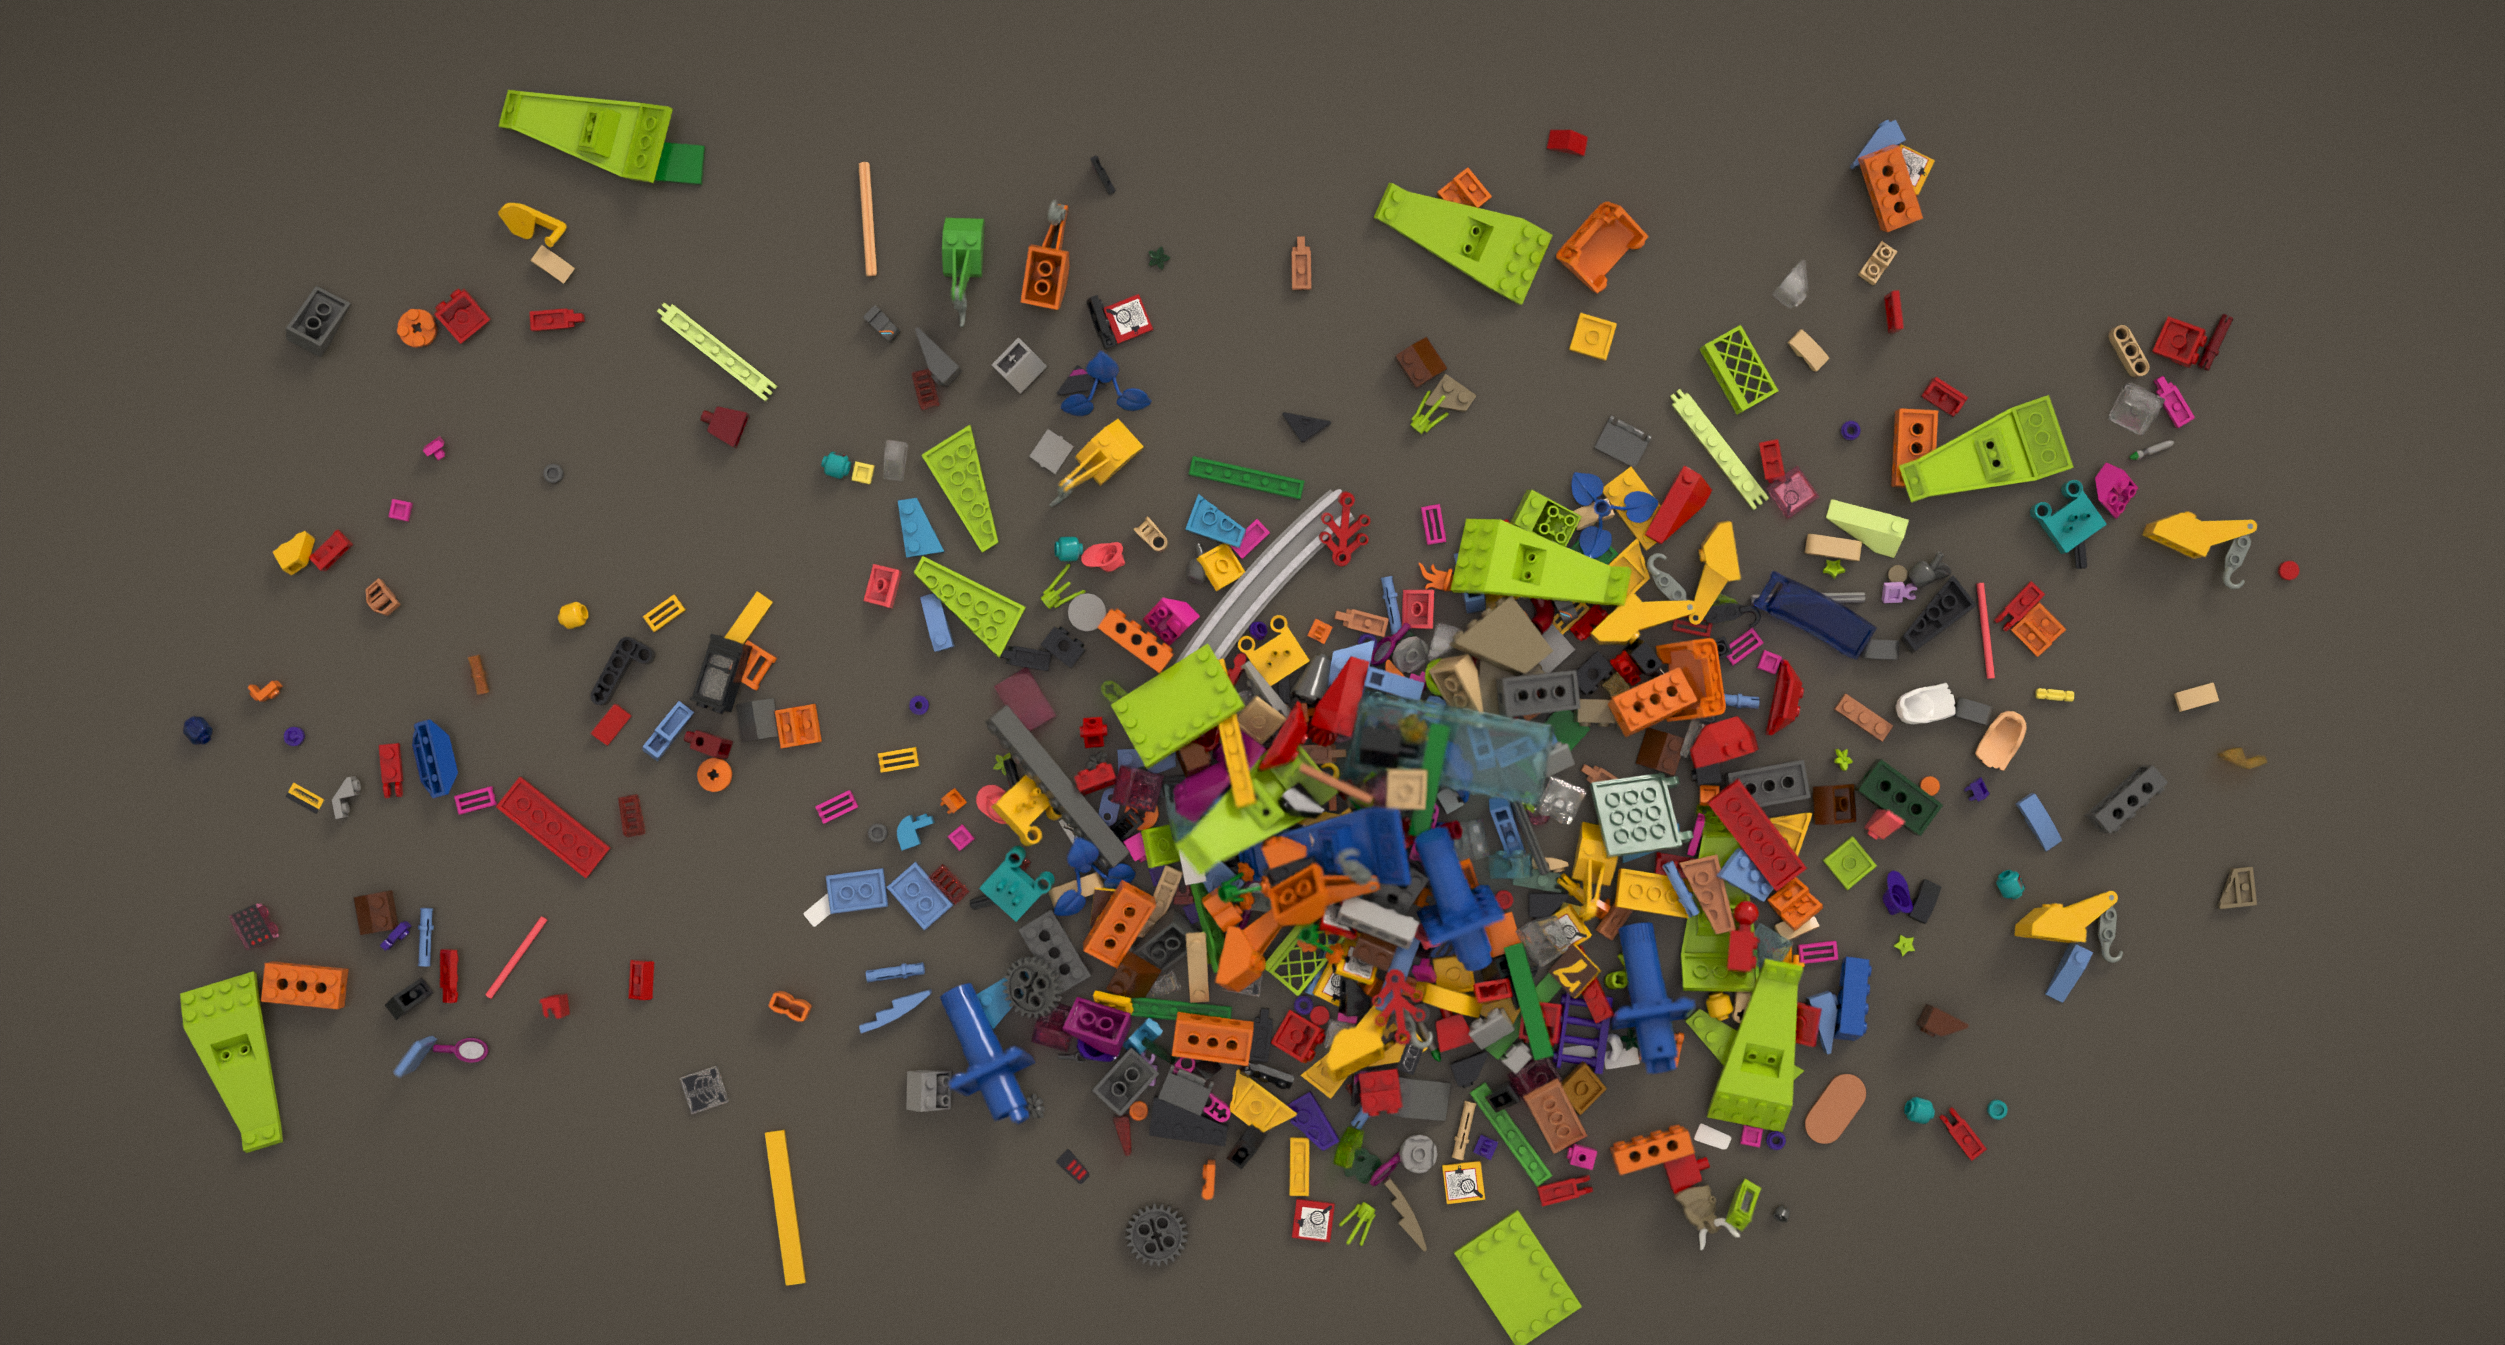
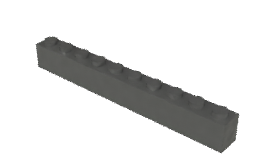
M1008 705L1001 707L985 721L989 732L997 736L1000 740V745L1012 754L1014 762L1022 766L1025 775L1037 784L1036 787L1041 790L1042 794L1047 796L1050 805L1062 814L1061 818L1064 822L1071 825L1074 829V834L1078 838L1087 840L1097 847L1099 851L1098 862L1102 867L1106 869L1113 868L1130 853Z

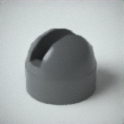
M1783 1205L1777 1207L1773 1217L1780 1222H1787L1790 1217L1789 1208L1784 1209Z

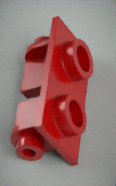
M1595 604L1570 628V631L1577 640H1586L1594 630L1592 627L1594 625L1596 627L1599 626L1609 614L1599 604Z

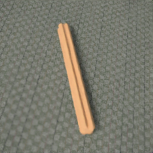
M868 162L859 163L866 275L876 276L870 165Z

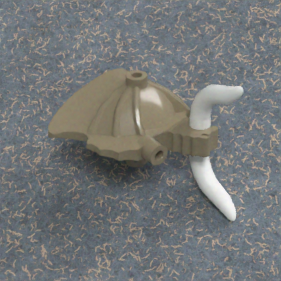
M1705 1184L1703 1187L1688 1188L1675 1194V1199L1683 1205L1684 1213L1690 1224L1696 1226L1697 1231L1700 1230V1250H1703L1705 1247L1707 1231L1710 1234H1714L1721 1229V1225L1727 1227L1735 1237H1740L1736 1228L1725 1222V1218L1717 1219V1216L1714 1215L1716 1212V1199L1714 1196H1711V1189L1708 1184Z

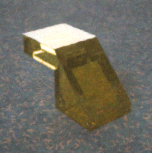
M2234 747L2218 753L2220 758L2243 769H2251L2267 763L2266 757L2263 755L2246 760L2242 747Z

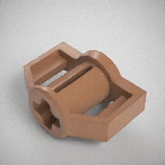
M379 578L366 588V603L376 613L388 616L401 605L393 592ZM381 587L382 590L371 598V594ZM392 601L384 610L379 611L387 602Z

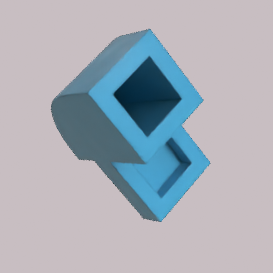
M926 813L916 817L917 821L914 822L913 816L909 815L900 822L897 828V838L901 850L922 844L917 829L935 823L933 816L928 817Z
M1150 1018L1146 1019L1123 1043V1047L1127 1050L1132 1048L1140 1055L1163 1030L1157 1022L1152 1021Z

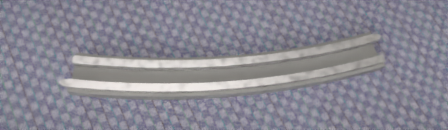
M1330 489L1269 545L1210 613L1176 663L1207 643L1218 660L1227 657L1241 636L1269 602L1326 545L1319 540V534L1327 531L1331 534L1332 539L1336 536L1329 526L1321 521V515L1325 512L1330 513L1335 523L1340 527L1342 506L1338 502V497L1342 493L1341 489L1334 492ZM1351 513L1349 516V524L1355 519ZM1325 516L1324 521H1329L1330 516ZM1325 534L1322 539L1324 541L1327 540L1328 535Z

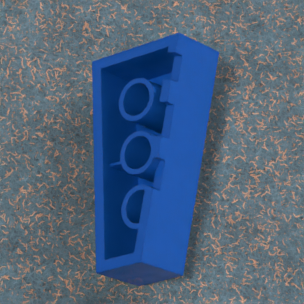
M1845 957L1842 960L1839 986H1842V990H1839L1837 995L1840 1009L1837 1010V1031H1834L1833 1037L1835 1039L1856 1041L1866 1033L1867 1023L1864 1022L1869 1007L1868 1003H1866V996L1870 993V984L1867 983L1872 971L1868 959Z

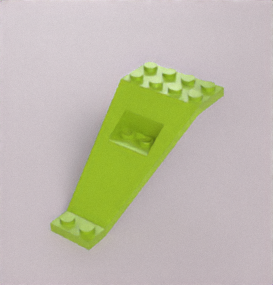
M508 90L498 127L521 132L625 179L654 183L673 109L668 106Z
M1393 183L1388 184L1374 215L1375 219L1398 231L1487 288L1519 305H1522L1553 236L1523 218L1408 192Z
M2047 395L2012 407L1925 456L1900 465L1899 468L1910 500L1914 502L1934 495L2035 481L2074 468L2050 396ZM1989 441L1994 443V447L1992 449H1989L1987 447V443ZM1994 460L2000 461L1999 467L1993 465Z
M1466 519L1450 590L1454 593L1494 594L1624 606L1632 570L1629 567L1609 566L1500 519Z
M1301 745L1296 750L1299 754L1294 762L1290 761L1288 765L1275 769L1259 771V766L1268 751L1260 756L1249 771L1254 793L1258 797L1256 804L1237 808L1233 789L1231 788L1197 827L1176 845L1200 876L1216 863L1306 819L1307 817L1290 816L1281 809L1278 802L1279 798L1297 782L1302 784L1321 807L1339 793L1337 789L1300 772L1299 769L1302 763L1322 772ZM1264 809H1269L1270 814L1268 816L1263 815Z
M1705 819L1698 859L1717 855L1720 869H1722L1734 851L1742 847L1720 819ZM1723 879L1735 930L1739 931V923L1734 918V909L1738 903L1750 901V896L1743 893L1741 889L1728 884L1729 882ZM1693 892L1692 898L1700 913L1695 916L1692 915L1686 922L1680 955L1682 990L1752 992L1759 976V966L1756 964V969H1752L1751 973L1728 971L1730 932L1715 934ZM1753 923V924L1751 925V932H1754V937H1755V930H1754V923ZM1753 949V956L1756 955L1758 960V951Z
M1764 959L1707 1111L1708 1118L1783 1132L1793 1105L1797 990L1803 966Z
M252 971L181 993L183 1028L241 1132L243 1151L249 1153L283 1142L280 1115L260 1006L257 974Z

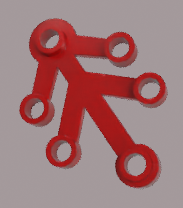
M1346 491L1342 492L1338 497V502L1342 506L1340 527L1335 523L1330 513L1325 512L1321 515V521L1328 525L1339 538V545L1337 546L1331 540L1332 536L1330 533L1323 531L1319 534V540L1326 544L1333 552L1332 560L1337 566L1347 565L1351 560V553L1360 545H1366L1369 541L1366 534L1359 533L1356 536V540L1347 546V540L1362 526H1368L1371 520L1366 514H1361L1358 520L1348 528L1350 507L1353 506L1355 498ZM1349 497L1350 502L1345 504V499ZM1329 515L1330 520L1325 522V516ZM1366 517L1367 521L1362 523V518ZM1327 534L1328 539L1324 541L1322 537ZM1364 536L1365 540L1360 542V537ZM1341 554L1345 555L1343 560H1339Z
M1393 969L1386 974L1385 980L1387 984L1372 999L1375 1006H1382L1384 998L1393 989V999L1383 1012L1375 1017V1023L1378 1026L1385 1025L1387 1018L1395 1009L1398 1027L1395 1040L1398 1044L1405 1045L1410 1041L1411 1034L1405 1027L1403 1008L1410 1012L1416 1021H1422L1425 1018V1012L1417 1009L1401 996V989L1410 994L1411 999L1415 1002L1421 1001L1423 994L1405 982V976L1402 971ZM1393 975L1398 976L1399 980L1397 983L1392 982L1391 978ZM1415 992L1420 993V999H1414L1413 994ZM1376 997H1380L1382 999L1381 1004L1375 1003ZM1418 1011L1423 1013V1017L1421 1019H1418L1416 1017V1013ZM1379 1016L1384 1018L1383 1024L1378 1023L1377 1019ZM1404 1033L1406 1040L1401 1041L1399 1035Z

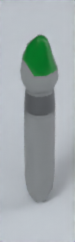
M2164 441L2143 450H2138L2129 458L2131 460H2139L2143 456H2148L2171 447L2174 441Z

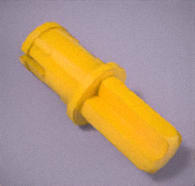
M1565 873L1560 875L1565 882L1558 878L1557 883L1568 891V895H1573L1584 904V891L1580 884L1575 883Z

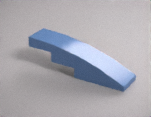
M1413 937L1408 950L1400 946L1397 947L1389 971L1393 969L1402 971L1405 976V982L1420 944V940ZM1393 975L1391 980L1397 983L1399 978L1397 975ZM1393 989L1384 998V1004L1379 1007L1376 1006L1375 1009L1383 1012L1393 999ZM1380 997L1378 999L1377 1004L1382 1003V999Z
M929 989L892 1000L893 1008L875 1013L877 1020L859 1025L860 1032L864 1033L881 1027L901 1017L928 997L932 990Z

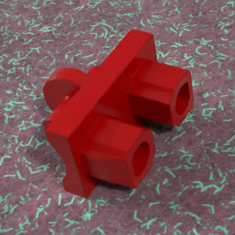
M1625 650L1621 655L1619 654L1615 659L1610 660L1611 665L1626 684L1630 683L1631 686H1634L1641 681L1639 675L1642 672Z

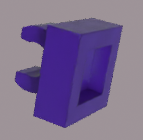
M1982 777L1975 779L1964 789L1965 792L1972 790L1974 793L1973 796L1968 798L1969 801L1975 799L1981 801L1989 795Z
M1480 1134L1473 1152L1491 1160L1498 1141Z

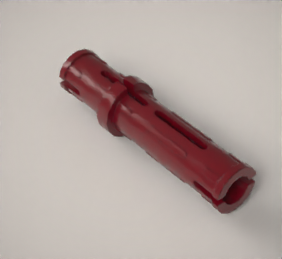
M2221 315L2208 346H2205V352L2197 365L2200 369H2202L2206 362L2204 370H2210L2215 356L2219 354L2218 350L2234 320L2231 316H2229L2225 323L2228 315Z

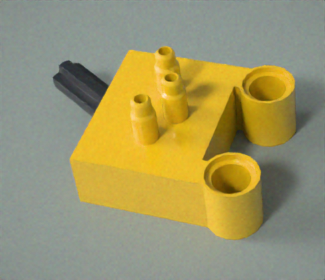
M1276 615L1271 619L1270 627L1274 632L1281 633L1280 635L1255 651V642L1252 637L1244 636L1239 640L1238 648L1247 655L1250 662L1270 686L1278 682L1279 697L1284 704H1289L1291 702L1289 697V674L1310 660L1288 628L1286 618ZM1275 619H1282L1284 621L1282 629H1276L1273 626ZM1248 639L1252 642L1250 650L1242 649L1241 643L1243 640Z
M1012 758L1004 760L1003 764L1010 789L991 807L1020 837L1023 845L1032 846L1041 840L1042 833L1039 828L1030 827L1029 825L1045 809L1046 816L1053 821L1060 819L1062 814L1057 815L1054 812L1049 799L1045 794L1041 793V790L1036 787L1037 784L1033 780L1029 779L1025 774L1019 779L1015 762ZM1028 832L1034 835L1033 841L1028 838Z

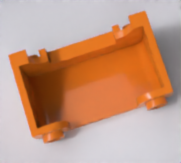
M1603 202L1559 249L1556 258L1588 288L1598 294L1607 286L1605 275L1628 249H1640L1649 236L1621 206L1611 202Z
M1706 638L1656 646L1657 657L1663 664H1668L1669 671L1680 667L1698 700L1691 708L1667 718V722L1721 715L1725 712L1726 703L1719 655L1714 639Z

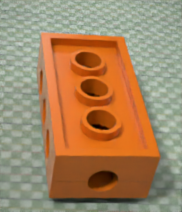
M1892 144L1858 158L1882 231L1890 232L1923 219L1899 145ZM1886 166V167H1887L1886 173L1883 174V173H1882V170H1883V168ZM1892 184V190L1888 192V187ZM1898 202V208L1894 210V205Z
M1898 409L1895 411L1891 487L1906 488L1899 468L1900 465L1917 460L1936 449L1938 410ZM1913 425H1915V426L1918 427V429H1919V433H1918V434H1915V433L1913 432V430H1912ZM1912 444L1917 446V454L1912 451Z
M1110 609L1097 628L1157 672L1162 673L1174 656L1171 653L1173 649L1164 642L1162 645L1156 642L1158 638L1149 631L1146 634L1141 631L1142 626L1135 621L1128 622L1125 619L1127 615L1116 609L1113 611ZM1121 623H1124L1127 627L1123 634L1117 632V626ZM1135 635H1141V644L1134 645L1132 638ZM1149 647H1157L1158 653L1156 656L1151 657L1148 655Z
M1680 667L1613 697L1608 706L1626 738L1691 708L1698 700Z
M1121 880L1083 942L1084 952L1118 968L1155 909V897Z
M274 961L267 962L264 968L261 1002L331 1009L345 1007L348 969ZM284 979L287 980L288 987H285ZM303 981L307 983V989L303 987ZM322 983L326 985V991L322 989Z
M1177 1012L1172 1056L1248 1066L1254 1022Z
M1677 1124L1668 1127L1669 1130L1664 1132L1656 1130L1650 1132V1136L1647 1137L1639 1135L1631 1138L1632 1141L1630 1142L1618 1141L1613 1143V1147L1609 1148L1617 1172L1623 1175L1694 1154L1688 1130L1684 1126L1680 1127ZM1673 1140V1143L1667 1146V1142ZM1655 1145L1654 1149L1648 1152L1649 1147ZM1632 1151H1636L1633 1157H1629Z

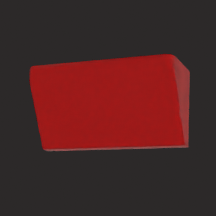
M614 704L591 732V735L608 746L632 715L618 704Z
M630 960L628 999L651 1000L653 998L654 961Z

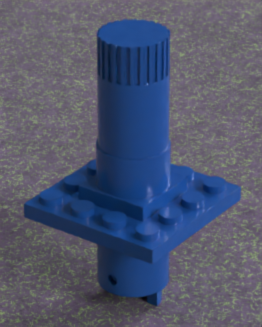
M1436 827L1419 834L1414 841L1432 887L1436 904L1425 906L1420 911H1417L1420 922L1432 947L1450 940L1457 960L1463 963L1465 970L1476 971L1482 969L1492 961L1490 954L1492 946L1485 926L1505 919L1503 911L1488 884L1479 885L1471 891L1448 829Z
M1645 922L1621 927L1618 930L1627 974L1631 1007L1618 1009L1619 1011L1614 1014L1610 1022L1611 1031L1635 1027L1641 1062L1646 1063L1647 1074L1677 1069L1675 1058L1678 1057L1672 1021L1687 1019L1695 1008L1694 1001H1688V998H1681L1672 1003L1671 998H1667L1653 923Z
M972 983L963 984L949 990L940 997V1000L970 1066L967 1068L968 1073H959L952 1077L953 1080L949 1082L951 1089L966 1097L981 1091L994 1121L1011 1116L1013 1122H1016L1018 1125L1029 1118V1112L1025 1109L1028 1104L1014 1073L1035 1064L1033 1056L1016 1047H1012L1004 1053Z

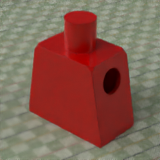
M1439 1008L1442 1018L1435 1020L1440 1052L1475 1042L1469 1035L1470 1029L1462 1014H1453L1452 1011Z
M1694 1154L1663 1162L1671 1190L1674 1194L1702 1180L1700 1171L1710 1168L1707 1157L1696 1160Z

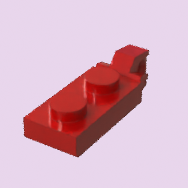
M567 308L529 312L530 329L532 332L570 329L575 327L574 323L585 322L584 314H574L573 310Z
M440 950V988H443V1003L457 1002V950Z

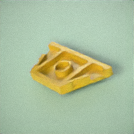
M1637 538L1609 564V566L1629 567L1632 570L1626 599L1650 579Z
M1812 813L1770 817V821L1798 856Z
M1240 1069L1236 1071L1230 1111L1247 1125L1253 1124L1262 1132H1265L1297 1115L1294 1110L1252 1078L1241 1075Z

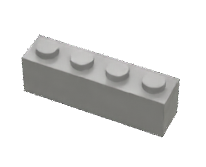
M1359 896L1344 900L1336 920L1407 950L1411 945L1419 924L1412 917L1400 915L1392 909L1382 908L1374 902L1362 900Z

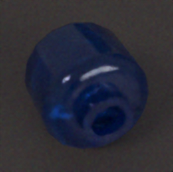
M193 716L184 723L183 733L193 745H204L211 740L213 729L203 717Z

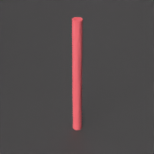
M1977 583L1987 679L1995 678L1985 588L1984 583Z
M541 916L485 994L487 997L493 998L548 921L546 918Z

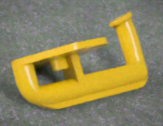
M506 203L498 211V215L509 230L524 239H530L534 235L535 223L554 231L549 237L544 239L548 247H553L566 230L564 222L520 203Z

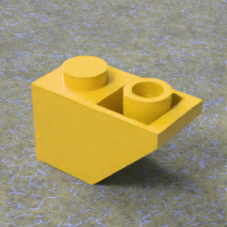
M303 531L273 551L282 570L292 576L307 566L315 539L312 535Z

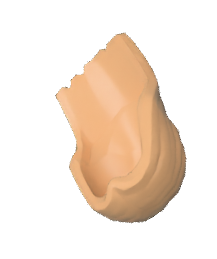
M2005 711L1989 726L1975 752L1976 756L1987 767L1999 768L2001 771L2006 769L2021 746L2027 726L2023 716L2014 711Z

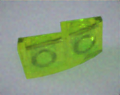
M1353 1127L1346 1129L1336 1150L1333 1164L1352 1169L1355 1150H1361L1364 1131Z

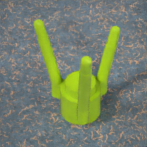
M1427 391L1417 412L1411 418L1413 422L1410 424L1420 434H1423L1424 431L1427 433L1433 426L1449 415L1446 412L1429 424L1428 418L1445 399L1444 395L1424 416L1420 415L1431 394L1430 391Z
M1071 564L1066 565L1052 584L1043 591L1044 595L1040 597L1049 609L1053 606L1057 608L1061 604L1085 593V590H1082L1058 601L1061 598L1059 594L1071 583L1067 582L1057 591L1053 588L1067 572Z
M1365 1202L1361 1205L1357 1204L1355 1209L1339 1223V1226L1342 1227L1358 1212L1357 1216L1360 1220L1346 1242L1347 1245L1351 1243L1365 1221L1367 1224L1359 1243L1362 1246L1372 1220L1376 1216L1374 1214L1376 1209Z

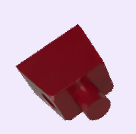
M717 406L714 413L704 410L700 421L709 424L707 432L737 449L750 415L746 412Z
M696 730L695 733L687 731L684 736V741L691 743V749L722 759H728L734 742L700 730Z

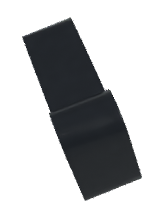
M621 638L591 692L592 702L597 705L608 704L632 660L634 659L646 664L651 663L656 656L654 649L635 638ZM628 640L633 645L629 651L624 648V644ZM645 649L649 651V658L647 660H643L641 657V653ZM619 657L623 659V665L620 668L615 665V661ZM609 674H612L614 677V682L611 685L606 682V677ZM598 693H603L604 700H599Z

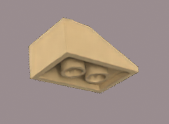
M1469 654L1443 658L1429 670L1455 719L1481 716L1483 714L1478 672Z

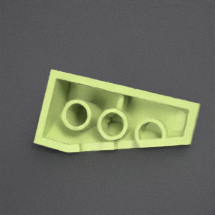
M1832 499L1826 514V519L1855 537L1856 540L1861 541L1872 551L1892 558L1895 557L1903 541L1909 522L1907 519Z

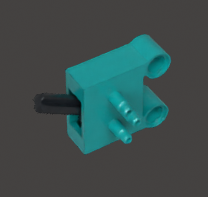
M2077 480L2065 482L2061 487L2062 495L2066 498H2072L2070 502L2053 514H2051L2052 508L2048 503H2036L2031 507L2030 515L2040 523L2061 554H2065L2074 548L2076 569L2087 568L2085 540L2107 524L2084 493L2082 483ZM2070 484L2076 488L2074 494H2071L2068 490ZM2039 506L2044 508L2043 516H2040L2037 513V508Z
M1014 846L1007 853L1005 860L979 888L985 895L971 899L970 907L976 910L997 904L1017 922L1043 893H1047L1055 883V877L1052 873L1044 871L1034 881L1019 867L1026 858V850L1021 846ZM1012 853L1017 854L1020 860L1014 859ZM1041 879H1045L1049 885H1043Z

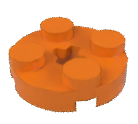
M410 309L401 316L398 322L397 333L407 345L420 348L430 345L435 340L438 329L436 327V320L430 313L422 309ZM420 323V328L422 329V331H417L415 334L413 327L414 325H418Z

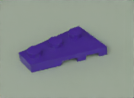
M1311 1091L1286 1104L1297 1113L1295 1117L1289 1119L1290 1123L1298 1127L1322 1151L1340 1141Z

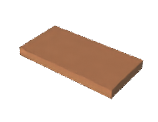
M1302 763L1299 770L1301 773L1368 805L1371 804L1373 796Z
M1558 1078L1523 1096L1553 1154L1587 1137Z

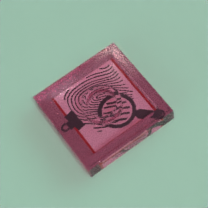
M1798 466L1785 474L1786 481L1780 482L1776 480L1766 487V490L1787 519L1819 498V495Z

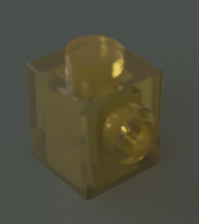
M1618 672L1601 684L1602 688L1611 698L1626 692L1630 688Z
M1415 712L1398 720L1402 735L1407 742L1420 744L1428 740L1426 731L1429 729L1425 721H1420Z

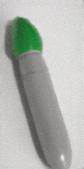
M1417 1022L1420 1032L1425 1041H1427L1429 1037L1427 1026L1425 1023ZM1433 1040L1428 1047L1432 1057L1440 1062V1051Z

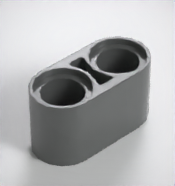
M1863 639L1862 658L1899 660V641Z
M1958 697L1954 717L1988 726L1994 707Z

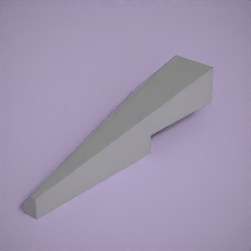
M1250 661L1243 664L1241 668L1246 671L1248 677L1247 685L1251 686L1254 694L1252 699L1258 696L1285 716L1287 720L1291 713L1289 708ZM1283 725L1267 739L1268 742L1273 744Z

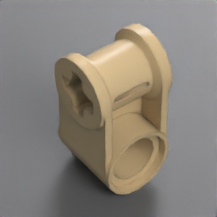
M1148 516L1138 528L1135 527L1133 529L1156 552H1163L1167 549L1168 540ZM1157 538L1164 539V545L1161 548L1154 546V541Z
M1735 992L1732 1018L1735 1022L1741 1023L1737 1013H1740L1742 1010L1743 1013L1745 1012L1752 992Z

